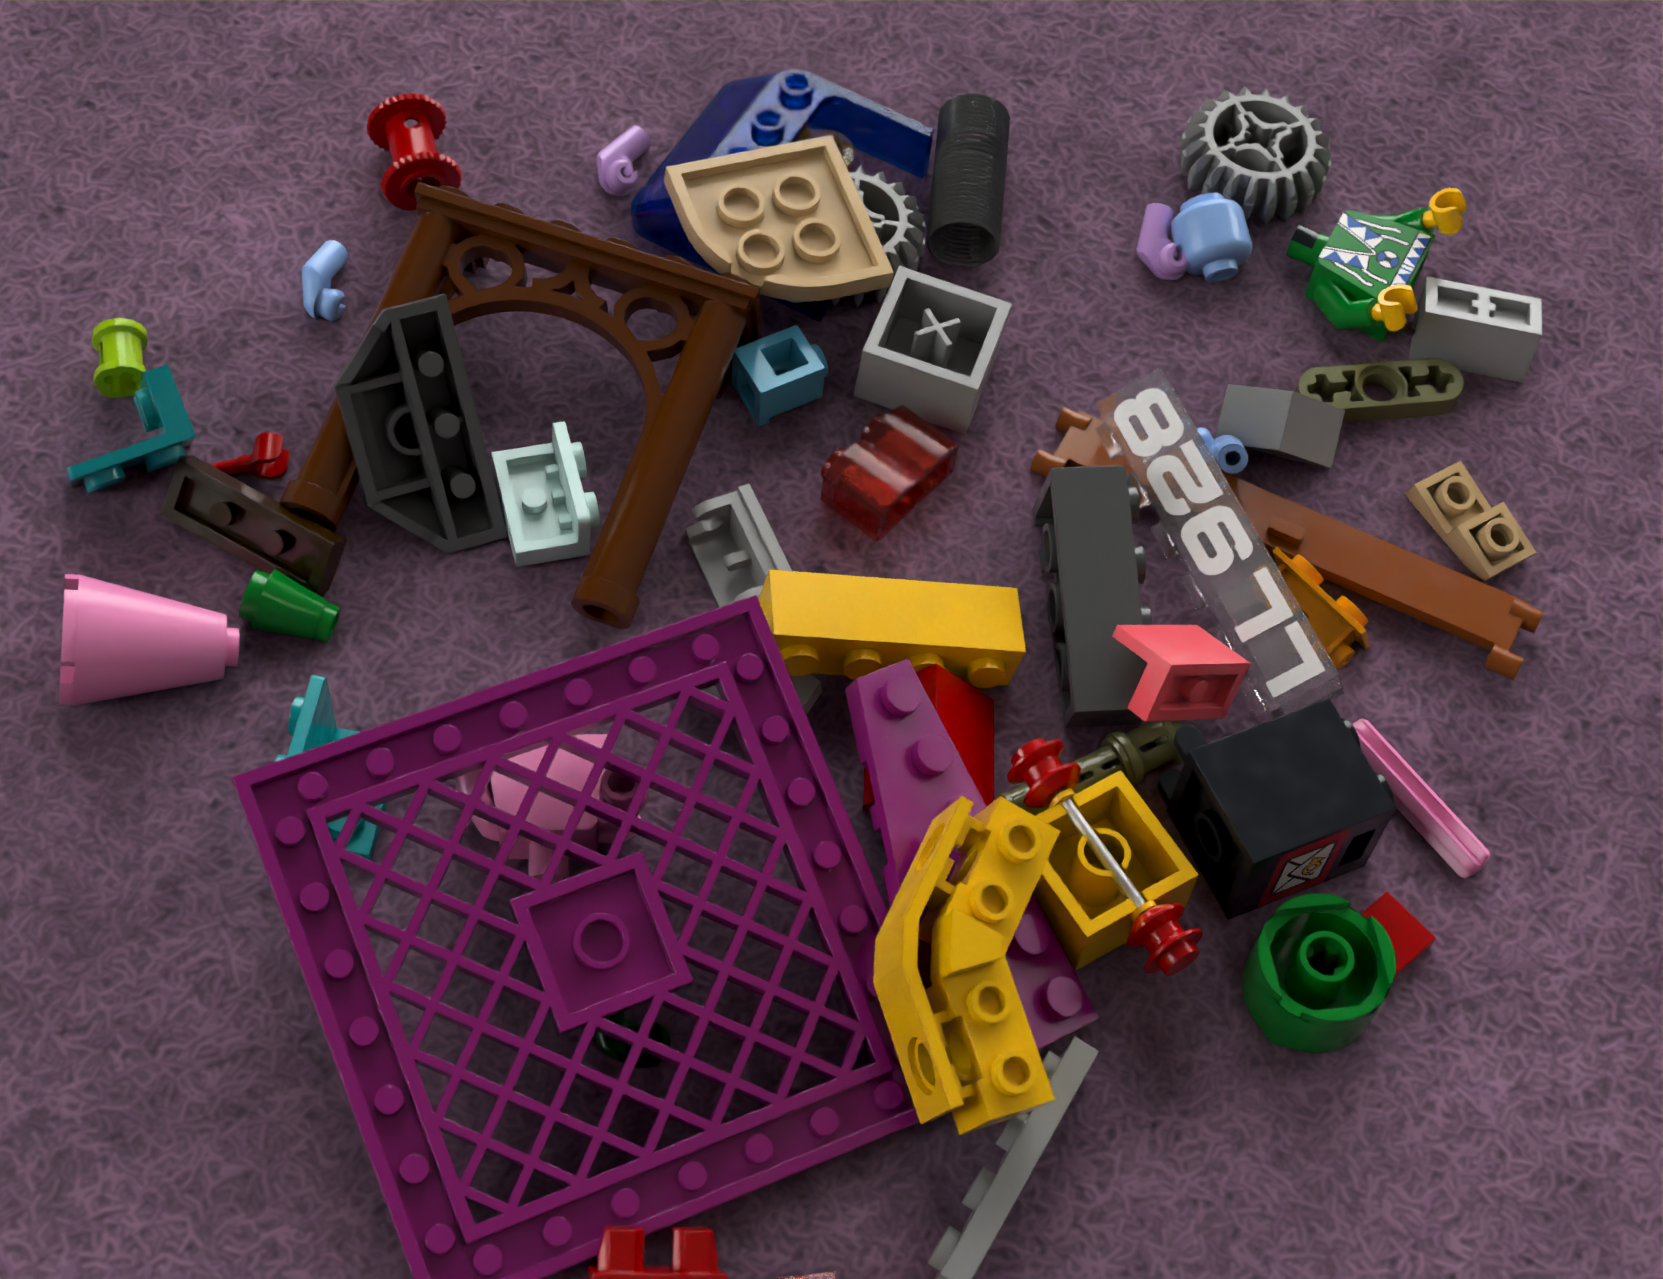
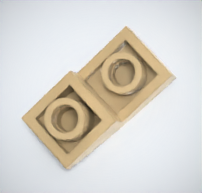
M1461 461L1414 484L1405 493L1410 502L1462 563L1484 582L1537 553L1506 504L1502 502L1491 508Z

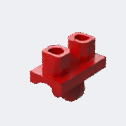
M604 1226L597 1252V1265H588L587 1279H727V1274L720 1267H717L718 1256L714 1232L709 1227H672L671 1266H643L645 1229L637 1226Z

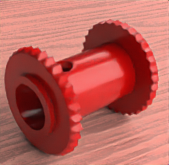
M408 93L388 98L373 109L366 125L368 136L374 145L384 148V151H390L393 165L389 166L388 171L384 172L385 176L382 177L381 182L382 193L389 203L399 209L407 211L416 210L417 201L414 190L418 182L437 188L440 186H451L459 189L462 181L459 165L456 164L455 160H451V157L439 154L435 143L436 139H440L439 135L443 134V130L446 128L445 124L447 123L446 114L440 103L423 94ZM410 119L418 122L412 127L405 125V122Z

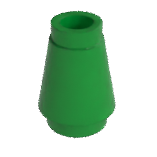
M276 569L271 574L256 570L245 590L239 609V618L252 622L251 628L253 630L310 640L317 639L328 643L338 622L341 607L330 604L328 600Z

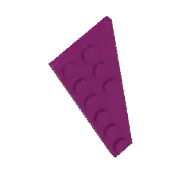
M909 659L857 678L845 688L860 765L869 770L875 804L869 809L874 832H881L888 864L882 867L890 908L932 820L961 796L974 802L968 814L971 817H974L987 807ZM957 845L949 855L955 861L947 876V882H949L961 854L956 852ZM1032 893L1005 953V957L1037 1049L1039 1050L1097 1020L1099 1016ZM925 906L920 916L919 927L929 908L927 906ZM918 938L917 968L926 990L932 986L930 980L931 945Z

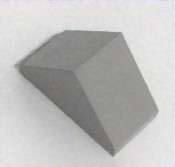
M1227 384L1214 439L1222 435H1232L1242 442L1246 450L1331 469L1345 410L1295 391Z

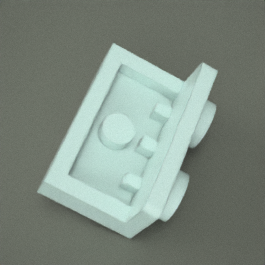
M565 421L552 423V443L491 452L492 471L516 567L590 555L591 530L600 528L599 509L595 493L593 491L584 493L580 479L587 477L583 447L581 442H570Z

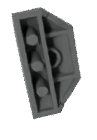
M446 294L382 309L334 383L366 505L448 554L507 538L508 533Z

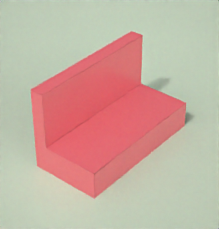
M1117 625L1112 637L1148 662L1128 705V709L1145 722L1225 718L1251 664L1198 625Z

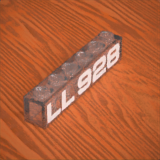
M1162 368L1096 402L1104 424L1096 427L1095 431L1111 460L1122 455L1131 471L1127 475L1128 487L1137 488L1140 509L1150 505L1159 523L1150 527L1166 559L1169 560L1178 555L1188 574L1180 577L1179 581L1196 611L1206 606L1217 624V626L1208 630L1209 634L1251 663L1246 673L1247 678L1242 681L1239 688L1254 715L1258 716L1267 712L1272 720L1328 698L1333 700L1344 694L1340 674Z

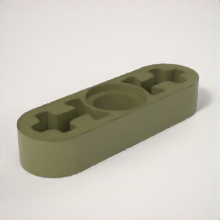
M1438 358L1312 368L1302 374L1295 392L1322 401L1320 395L1312 394L1314 389L1321 390L1324 397L1332 398L1331 402L1324 403L1345 410L1342 423L1446 414L1455 407L1464 387V379L1458 368L1450 362ZM1426 380L1433 381L1436 388H1445L1444 392L1436 393L1433 386L1424 385ZM1368 384L1381 385L1390 391L1393 399L1385 402L1373 400L1366 395L1363 386ZM1349 386L1350 391L1344 392L1345 387ZM1407 391H1413L1411 397L1407 396Z

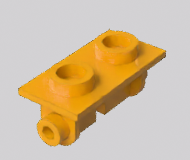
M1276 547L1273 550V554L1278 567L1272 573L1269 570L1268 572L1294 615L1280 623L1286 627L1303 612L1308 618L1300 627L1321 663L1325 666L1330 662L1336 669L1342 668L1355 654V651L1350 647L1355 640L1365 649L1370 647L1367 630L1364 628L1369 622L1368 619L1345 596L1342 595L1336 601L1319 586L1324 581L1323 577L1303 556L1297 554L1291 560ZM1253 576L1249 582V586L1255 591L1253 599L1266 610L1273 608L1255 576Z

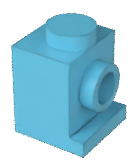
M798 325L736 348L732 360L731 383L758 426L769 423L770 418L823 396L824 378L828 376L826 358L817 344H809Z

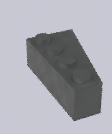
M1126 465L1053 467L1050 469L1032 508L1034 527H1043L1042 549L1038 551L1041 573H1054L1055 583H1050L1046 607L1049 626L1052 633L1063 632L1064 642L1055 644L1054 660L1065 728L1140 725L1143 721L1128 709V705L1144 673L1147 662L1112 637L1117 625H1152L1149 606H1141L1139 584L1144 583L1146 576L1145 552L1142 546L1134 545L1132 524H1137L1139 520V494L1136 487H1128Z

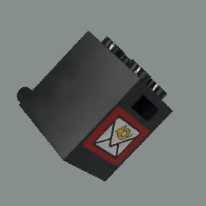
M1330 698L1210 743L1206 742L1197 727L1189 724L1182 725L1177 729L1173 743L1184 762L1181 772L1175 769L1163 771L1157 783V788L1168 806L1167 813L1228 920L1364 867L1396 810L1389 783L1383 775L1374 772L1360 749V740L1354 726L1349 720L1341 718Z

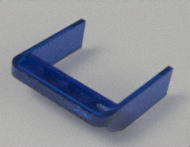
M791 69L733 80L719 90L636 194L631 203V224L635 232L642 238L718 273L698 254L683 230L664 184L667 166L796 142L808 126L827 136L832 135L838 141L923 179L928 173L934 129L804 70ZM768 297L819 322L826 315L827 300L794 303Z

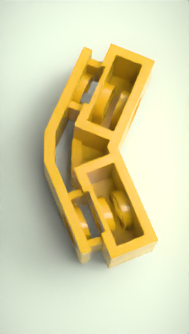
M961 796L932 820L875 939L873 984L920 1124L933 1121L952 1112L959 1135L1022 1116L1055 1100L1005 953L1060 830L1001 796L974 817L968 815L974 802ZM957 845L956 852L961 854L949 882H947V876L955 861L949 855ZM925 906H927L929 908L919 927L920 916ZM918 938L931 945L930 980L932 986L926 990L917 968Z

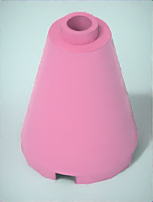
M65 574L59 705L76 706L222 680L224 678L225 666L237 667L239 628L227 627L226 614L80 574Z

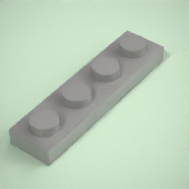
M1074 1037L1060 1057L1048 1051L1042 1063L1055 1100L1028 1112V1114L1026 1113L1008 1120L995 1143L1006 1151L996 1171L993 1172L983 1166L962 1201V1204L973 1210L961 1232L950 1225L948 1226L927 1262L928 1265L938 1270L934 1279L973 1278L1099 1052L1098 1050Z

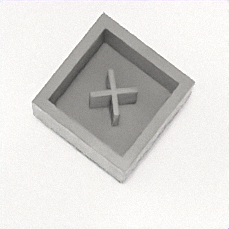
M899 266L863 348L853 396L967 434L999 352L1012 303Z

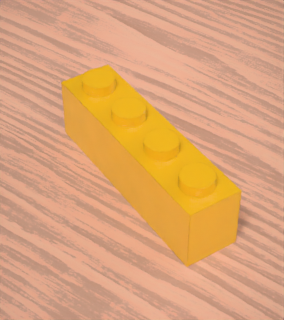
M769 569L758 598L785 666L791 676H804L813 673L844 675L856 680L872 672L909 659L915 672L938 664L972 686L991 688L998 685H1008L1026 653L1017 588Z

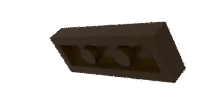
M193 455L178 459L160 513L165 518L268 574H271L276 569L321 597L330 589L347 539Z

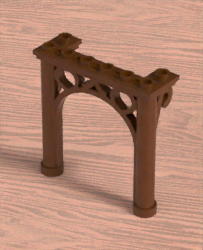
M418 182L414 194L419 217L363 338L382 309L446 294L454 326L473 318L501 312H535L564 318L580 324L612 344L627 359L642 384L646 395L644 427L571 601L572 607L582 616L618 629H627L631 626L640 603L636 594L715 399L719 400L732 375L734 352L740 346L763 338L760 288L751 285L749 281L735 274L723 273L717 275L695 268L690 262L677 256L668 255L662 258L640 251L631 243L619 238L604 240L582 233L577 227L564 221L554 220L549 223L527 216L520 209L506 203L491 205L472 199L463 191L451 186H440L437 188ZM489 258L496 262H504L512 268V274L507 281L482 290L475 288L463 276L464 271L475 274L478 267L486 269ZM525 263L558 274L545 279L532 278V287H526L528 276ZM591 284L623 294L614 305V317L607 314V301L595 294ZM456 292L459 297L452 299L454 293ZM647 308L655 309L659 313H667L674 317L678 323L674 331L666 337L638 341L628 328L627 321L633 313ZM681 352L664 395H661L659 380L652 362L673 358ZM335 396L297 480L288 482L279 503L332 532L337 531L359 482L337 396Z

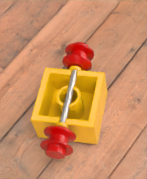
M1037 738L1023 745L1011 758L1013 767L1007 775V780L1011 785L1026 783L1030 788L1024 798L1026 807H1050L1036 815V817L1060 830L1033 894L1074 971L1126 943L1129 949L1145 947L1149 952L1150 957L1144 965V971L1147 974L1162 970L1165 976H1171L1186 968L1198 957L1200 952L1196 945L1203 936L1201 929L1194 928L1184 931L1178 923L1199 876L1197 871L1121 770L1075 794L1073 790L1081 774V767L1078 763L1062 765L1058 760L1064 751V744L1061 740L1045 742L1044 739Z

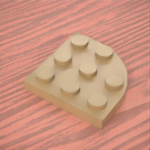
M832 135L666 167L664 184L683 230L698 254L718 273H731L741 276L749 281L751 285L759 287L761 295L794 303L836 299L890 287L894 271Z

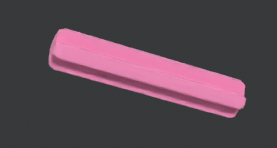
M1362 718L1354 722L1352 725L1358 734L1361 751L1374 772L1383 775L1389 783L1394 797V805L1459 877L1466 879L1481 870L1490 858L1489 850L1368 720Z

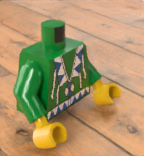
M1446 188L1434 194L1429 201L1431 211L1424 206L1397 215H1368L1354 210L1346 211L1342 214L1331 236L1300 224L1290 241L1286 256L1313 267L1304 295L1315 302L1316 306L1334 328L1338 330L1360 329L1371 337L1384 342L1389 330L1393 332L1399 331L1405 326L1407 322L1405 314H1414L1418 310L1412 287L1424 266L1436 235L1432 234L1434 227H1437L1440 233L1445 235H1453L1462 227L1463 219L1461 214L1466 211L1467 205L1459 189Z

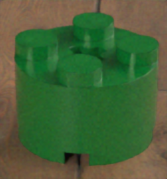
M1313 893L1297 896L1286 901L1266 921L1245 962L1241 981L1246 1007L1253 1020L1262 1029L1265 1037L1271 1043L1307 1053H1326L1350 1045L1365 1032L1385 1000L1396 973V957L1392 942L1383 926L1373 916H1370L1369 919L1365 918L1359 912L1349 907L1350 901L1339 896Z

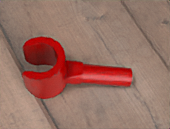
M265 432L257 435L252 454L210 465L230 476L252 472L253 475L260 478H279L287 470L290 451L282 449L284 438L281 434Z

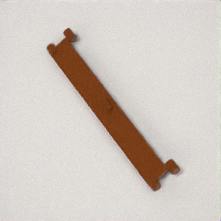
M1067 407L1062 409L1055 426L1056 429L1066 433L1053 455L1039 449L1030 468L1031 471L1047 477L1050 469L1053 467L1126 465L1128 487L1137 488L1139 499L1164 509L1146 473L1148 466L1156 458L1172 455L1180 459L1197 487H1203L1185 455L1162 446L1157 453L1151 456H1138L1130 449L1119 427L1082 411L1076 412ZM1138 436L1141 441L1146 440L1145 438ZM1208 466L1223 494L1206 503L1190 501L1170 471L1163 473L1162 476L1175 499L1183 497L1191 510L1187 514L1178 516L1190 520L1212 507L1227 506L1234 511L1251 540L1254 549L1274 557L1273 550L1278 547L1291 560L1299 554L1316 568L1323 579L1490 650L1484 668L1511 680L1515 679L1524 659L1509 652L1517 632L1521 628L1534 634L1544 614V611L1530 606L1529 602L1218 469ZM1224 522L1217 523L1223 535L1233 539Z

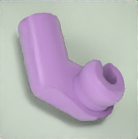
M636 125L630 127L597 155L596 163L599 183L607 193L613 196H626L630 194L638 181V171L633 170L632 162L651 147L650 138L641 127Z
M1150 203L1145 209L1136 248L1137 255L1156 277L1169 281L1179 279L1185 274L1189 264L1185 257L1184 249L1179 254L1176 244L1168 238L1174 211L1165 204Z

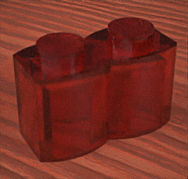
M905 405L896 407L887 415L879 413L866 425L860 441L850 446L847 450L843 447L838 448L826 460L821 470L823 482L820 500L875 542L879 541L908 515L916 505L922 502L952 474L959 445Z

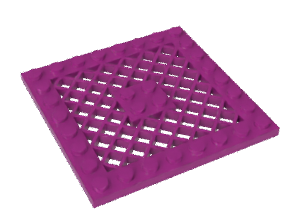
M756 595L232 777L235 791L413 1279H543L596 1257L604 1226L643 1227L645 1229L644 1236H647L920 1122L873 984L875 939L888 914V910ZM716 686L720 698L702 690ZM677 699L666 725L639 714V712ZM686 703L722 718L710 745L675 730ZM613 722L602 748L574 737V735ZM730 723L746 761L719 749ZM623 725L658 740L647 768L611 753ZM548 745L536 772L508 760ZM667 745L703 760L691 788L655 773ZM559 748L594 763L582 792L546 777ZM712 765L747 780L735 808L700 793ZM604 768L639 783L627 812L591 797ZM482 769L470 796L442 784V782ZM494 771L529 786L516 816L481 801ZM756 786L772 824L745 813ZM648 788L684 803L672 832L636 817ZM539 791L574 806L561 836L526 821ZM416 792L403 820L375 808V806ZM428 795L463 810L449 840L414 825ZM693 808L728 823L716 852L681 837ZM584 811L620 827L607 856L571 841ZM473 815L509 830L495 860L460 845ZM347 817L334 844L327 823ZM361 819L395 833L381 865L346 850ZM738 828L772 842L761 872L726 857ZM629 831L664 846L653 875H651L642 851L616 860ZM519 835L554 850L541 881L505 865ZM407 839L442 854L428 885L392 870ZM782 849L798 888L771 877ZM674 851L709 866L697 896L661 881ZM564 855L594 868L551 884ZM452 859L488 874L474 906L438 890ZM342 865L374 878L359 910ZM719 871L754 886L742 916L707 901ZM498 879L528 892L509 901L508 906L515 924L484 911ZM385 884L420 899L406 931L371 916ZM764 891L799 906L786 936L752 921ZM661 898L690 911L678 940ZM431 904L467 919L453 951L417 936ZM808 914L825 953L797 941ZM700 915L735 930L722 961L687 946ZM477 924L513 940L499 972L463 956ZM366 930L399 944L384 977ZM745 936L780 950L768 981L733 966ZM523 945L541 990L509 977ZM410 949L446 965L431 998L395 982ZM791 956L825 970L812 1001L779 987ZM687 963L716 975L703 1007L672 994V992L688 987L693 983ZM456 970L493 985L478 1018L441 1003ZM835 979L851 1018L824 1006ZM726 981L761 995L748 1027L713 1012ZM502 990L539 1006L525 1039L488 1023ZM391 997L424 1011L409 1044ZM772 1000L806 1015L794 1047L759 1032ZM651 1001L637 1033L605 1019ZM661 1005L696 1020L683 1053L648 1038ZM548 1010L558 1036L585 1027L571 1059L534 1044ZM434 1016L471 1031L456 1065L419 1050ZM817 1021L851 1035L839 1067L805 1052ZM707 1026L742 1041L729 1073L694 1058ZM595 1031L631 1046L617 1080L581 1064ZM481 1036L518 1052L503 1086L466 1070ZM861 1045H863L870 1065L851 1072ZM753 1046L787 1060L775 1093L740 1078ZM641 1051L677 1066L663 1100L627 1084ZM527 1057L564 1072L550 1107L513 1091ZM416 1064L450 1078L435 1112H433ZM799 1066L830 1079L828 1082L786 1098ZM687 1072L723 1087L709 1120L674 1105ZM574 1077L611 1093L596 1127L560 1111ZM460 1083L497 1099L482 1134L444 1118ZM734 1092L766 1106L720 1125ZM621 1098L657 1113L643 1147L607 1132ZM506 1104L544 1119L529 1155L491 1138ZM668 1118L701 1132L654 1152ZM554 1124L590 1140L576 1175L539 1159ZM441 1132L476 1146L460 1182ZM601 1145L635 1159L586 1179ZM485 1151L523 1167L507 1203L469 1187ZM532 1172L567 1186L557 1192L517 1207ZM466 1200L500 1215L475 1224Z

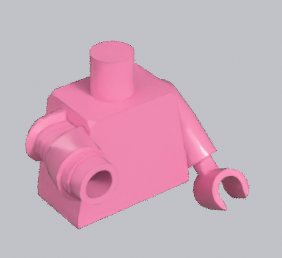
M608 734L574 735V737L602 748ZM548 745L508 760L536 772ZM559 748L546 777L582 792L594 763ZM604 768L591 797L627 812L639 783ZM482 769L456 777L457 790L470 796ZM494 771L481 801L516 816L529 786ZM648 790L639 807L636 817L641 818L639 814L644 809V806L648 800ZM539 791L526 821L561 836L574 806ZM584 811L571 841L598 852L599 843H613L620 827ZM473 815L471 821L481 835L490 840L500 841L501 847L509 830ZM629 831L624 842L636 834ZM519 835L508 859H528V876L541 881L554 850ZM563 856L551 884L569 878L570 857Z

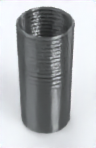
M969 93L957 95L946 101L939 110L926 245L934 257L948 265L980 266L991 261L998 254L1000 248L1010 116L1004 105L984 94ZM957 222L972 223V224H961V223H957ZM954 225L970 226V227H972V228H971V229L958 228V227H955ZM954 230H967L972 233L956 232ZM952 234L970 235L972 237H961ZM953 238L968 239V240H971V241H970V242L957 241V240H954ZM952 243H965L970 244L971 246L955 245ZM951 247H962V248H968V249H971V250H959V249H953V248H951ZM952 251L967 252L969 255L955 254ZM951 256H963L970 259L953 258ZM950 260L967 261L969 263H956Z

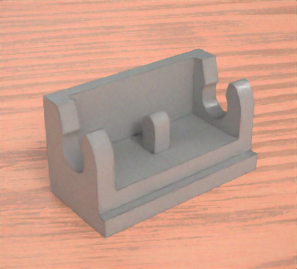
M1427 276L1417 306L1418 310L1412 322V329L1415 330L1410 345L1409 360L1438 358L1450 362L1461 371L1523 383L1542 336L1541 299Z
M750 483L739 486L737 491L706 500L692 508L691 511L695 520L700 522L685 528V537L718 608L754 595L759 598L769 569L792 571ZM712 516H715L714 518H712V519H710V520H708V521H703V520H707L708 518H710V517H712Z

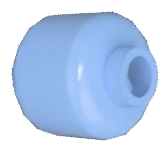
M1206 193L1187 200L1180 206V213L1172 221L1171 235L1173 242L1176 244L1179 254L1184 249L1185 257L1189 264L1185 270L1186 273L1204 275L1205 281L1208 283L1225 281L1237 275L1239 272L1238 266L1246 261L1252 252V241L1241 206L1233 200L1224 199V196L1220 193Z

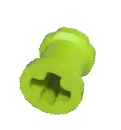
M114 318L100 322L94 327L91 334L93 347L99 353V367L95 369L93 375L94 385L98 388L101 395L108 398L135 396V391L141 390L139 384L142 374L147 371L143 365V351L148 345L146 328L132 319Z

